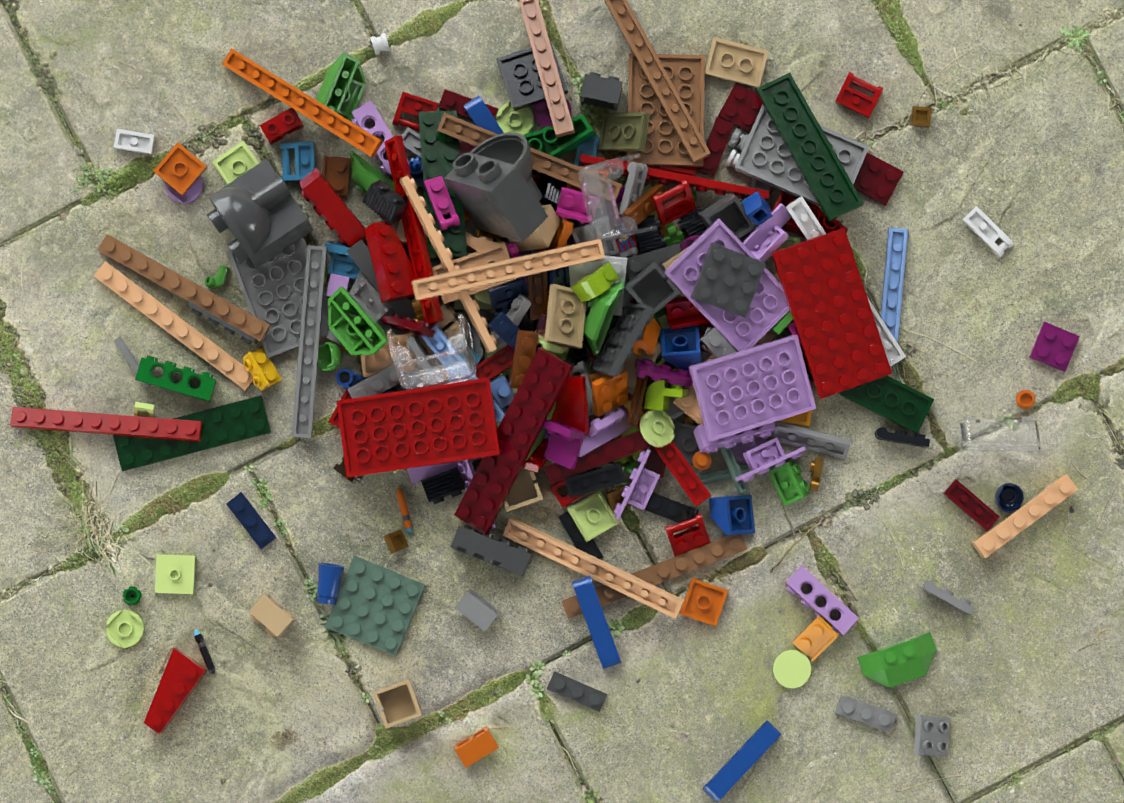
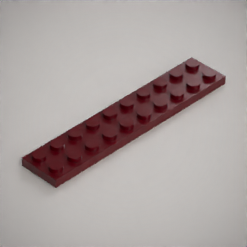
M736 82L718 117L734 123L735 126L750 133L762 107V102L756 92ZM867 152L853 185L856 191L886 206L904 171Z
M539 347L497 429L501 455L484 457L454 516L484 535L489 533L574 366L543 347Z

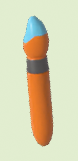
M398 488L396 495L404 521V529L407 533L411 534L412 522L410 521L403 491Z

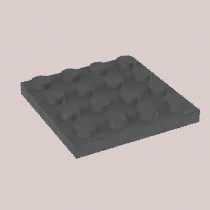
M627 303L622 315L600 349L598 357L596 356L589 369L608 376L615 377L616 374L619 375L624 367V360L629 358L634 350L633 345L635 341H639L644 332L642 329L645 324H649L652 320L654 309L648 305Z

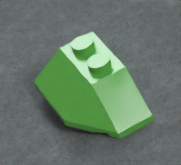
M342 53L328 68L316 100L351 121L353 119L352 111L358 107L366 87V81L361 67V60Z
M353 150L350 152L352 178L355 183L354 187L361 193L367 192L372 183L381 180L388 183L389 188L395 192L394 183Z
M624 281L610 285L611 287L605 292L589 300L587 307H590L589 314H585L584 335L594 356L598 357L624 289Z
M341 286L328 299V327L351 355H375L388 342L386 333L349 295L350 293Z
M929 632L857 658L864 676L890 688L925 676L937 650Z

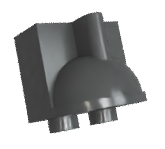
M503 133L485 140L470 153L459 156L453 163L454 169L444 179L477 229L523 243L545 221L548 215L539 203L543 195L531 177L533 160L530 144L520 133Z
M266 159L215 193L212 191L207 195L215 208L207 216L219 233L229 228L235 240L227 245L240 264L249 258L257 269L313 231L308 218L290 194L281 177H278Z

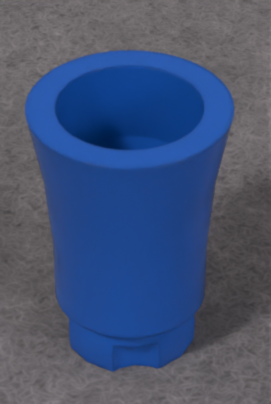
M318 563L317 602L336 604V597H338L345 566Z

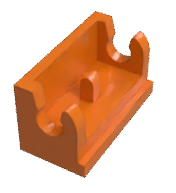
M654 317L649 324H645L642 329L644 331L639 341H635L633 345V351L638 356L642 354L639 350L640 348L644 349L648 355L654 354L661 326Z
M487 726L454 745V749L465 768L499 748Z

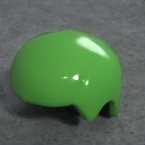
M325 342L324 345L319 346L318 367L321 371L337 369L342 361L341 349L334 342Z

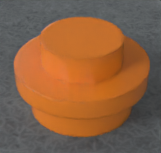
M1022 390L1016 396V403L1022 409H1029L1035 403V396L1029 390Z
M698 451L694 454L692 462L697 469L705 470L711 465L712 458L707 452L700 453Z

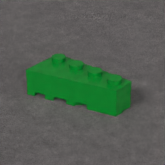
M580 115L571 118L575 133L556 138L554 127L548 126L542 128V130L525 134L524 137L531 148L559 159L594 137L596 133L585 116ZM532 169V174L538 173V171Z

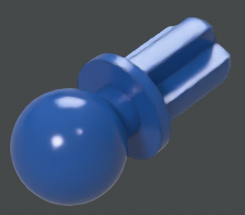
M416 157V159L411 158L409 163L411 178L414 179L422 176V162L419 157Z

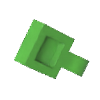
M673 222L666 225L668 235L663 236L666 245L671 246L678 243L680 245L685 240L682 231H676Z

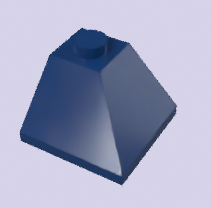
M689 326L673 330L661 328L662 359L683 370H689V366L702 363L699 326Z
M752 495L709 498L710 517L726 535L755 533Z

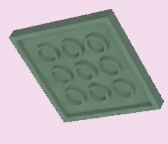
M354 556L325 627L396 656L425 584Z

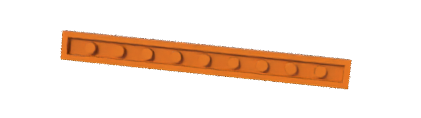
M231 48L222 65L372 158H374L383 143L379 138Z

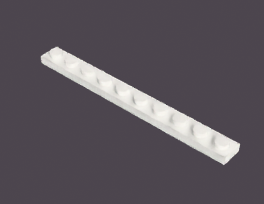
M802 196L786 206V209L807 240L826 234ZM868 299L891 367L905 358L906 355Z

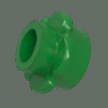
M134 586L125 589L123 592L124 602L128 605H137L142 598L141 591L137 590Z

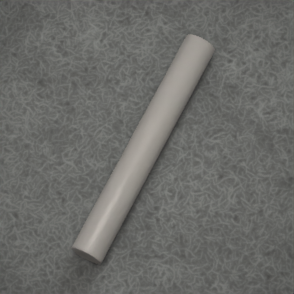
M121 337L114 340L115 344L137 374L139 364ZM142 382L145 388L150 386V384Z

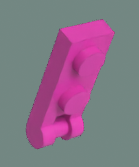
M443 176L425 180L423 184L441 231L446 230L447 227L452 225L454 227L459 226L460 220L454 209ZM449 215L450 218L445 220L443 216Z

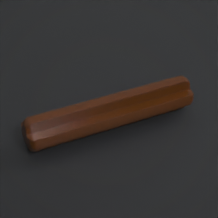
M637 375L627 423L630 425H637L648 375H645L644 378H640Z

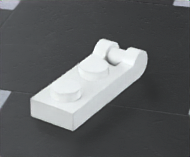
M977 206L962 220L998 257H1001L1004 251L1014 244ZM998 238L1002 241L999 246L995 243Z

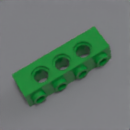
M149 355L146 358H141L135 378L136 381L208 402L211 401L217 381L213 378V374L202 372V375L194 373L195 369L184 366L183 369L176 367V363L165 361V364L157 362L158 358ZM157 367L163 369V375L159 378L153 376V370ZM174 373L182 375V380L179 383L172 382L171 377ZM193 378H198L201 382L200 386L196 389L190 387V381Z

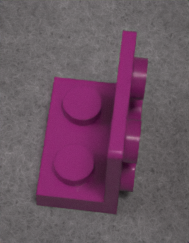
M547 419L543 427L547 428V432L551 435L544 458L569 469H574L586 433L561 422Z

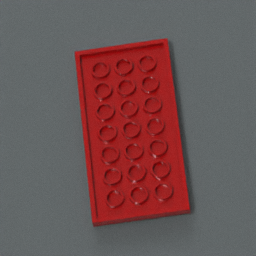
M840 228L772 252L771 255L819 399L892 374L845 228Z
M490 378L336 401L347 478L501 455Z

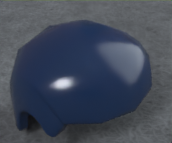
M1013 483L1001 485L995 493V503L1000 510L1006 513L1018 510L1024 500L1023 491L1018 485Z

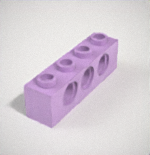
M372 101L352 111L354 118L351 120L357 126L377 138H384V142L393 137ZM369 122H374L375 126L373 128H366ZM383 142L374 158L375 160L380 159L383 164L380 166L385 176L389 175L392 179L389 161L385 160L387 152Z
M774 422L756 427L757 430L750 429L740 432L739 435L734 434L712 442L708 441L704 424L698 425L693 433L700 453L707 452L709 454L716 452L718 448H732L740 442L747 444L754 441L755 438H769L776 427Z
M800 566L785 582L788 585L786 589L794 596L796 594L802 598L800 602L808 609L812 607L816 611L814 615L816 617L819 615L822 619L826 620L836 633L844 635L859 619L803 566ZM804 583H808L811 586L809 594H804L801 591V586ZM819 596L824 597L826 601L825 605L821 608L815 603L816 598ZM833 609L838 610L840 613V617L836 621L830 618V612Z

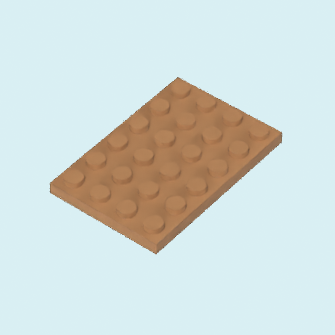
M629 53L628 113L646 112L650 114L645 152H627V163L637 162L647 166L703 167V159L693 164L633 53ZM657 54L704 140L705 55Z

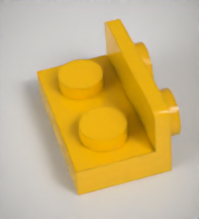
M263 347L252 353H247L242 358L244 367L250 371L253 383L256 387H259L260 391L282 381L271 359L267 358Z

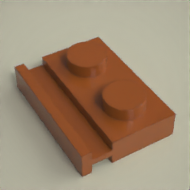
M324 155L322 178L331 184L336 195L348 197L351 170L350 158Z

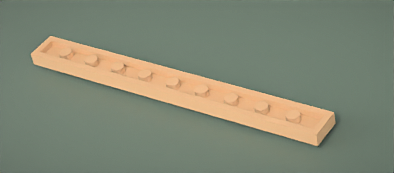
M408 175L401 178L400 183L446 273L459 271L458 265L454 266L451 260L453 255L450 249H445L442 243L444 241L440 230L436 231L433 225L435 220L432 214H428L424 208L427 206L424 198L418 196L416 192L418 188L414 179H410ZM471 290L458 291L457 294L489 354L497 349L495 345L498 343L494 335L489 334L487 330L489 326L486 319L480 317L478 313L480 308L476 300H472L469 295Z
M601 239L415 280L412 281L415 299L418 301L604 259L605 254Z
M106 261L96 272L95 278L242 389L247 391L253 383V377L244 365Z
M513 517L509 519L502 535L585 576H590L591 579L674 619L678 617L685 601Z

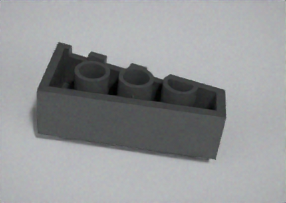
M466 524L464 527L458 526L450 546L451 548L521 576L524 575L531 558V554L528 553L529 549L522 546L514 548L510 546L511 542L500 539V541L492 539L494 535L489 533L487 535L474 532L475 528Z

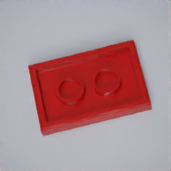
M585 376L568 377L556 400V407L551 420L561 422L588 435L590 431Z

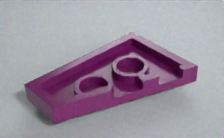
M646 358L642 360L636 359L634 367L640 378L648 375L655 381H660L664 378L671 384L686 387L692 386L691 374L686 370L679 369L677 371L671 369L672 367L666 364H653V361Z

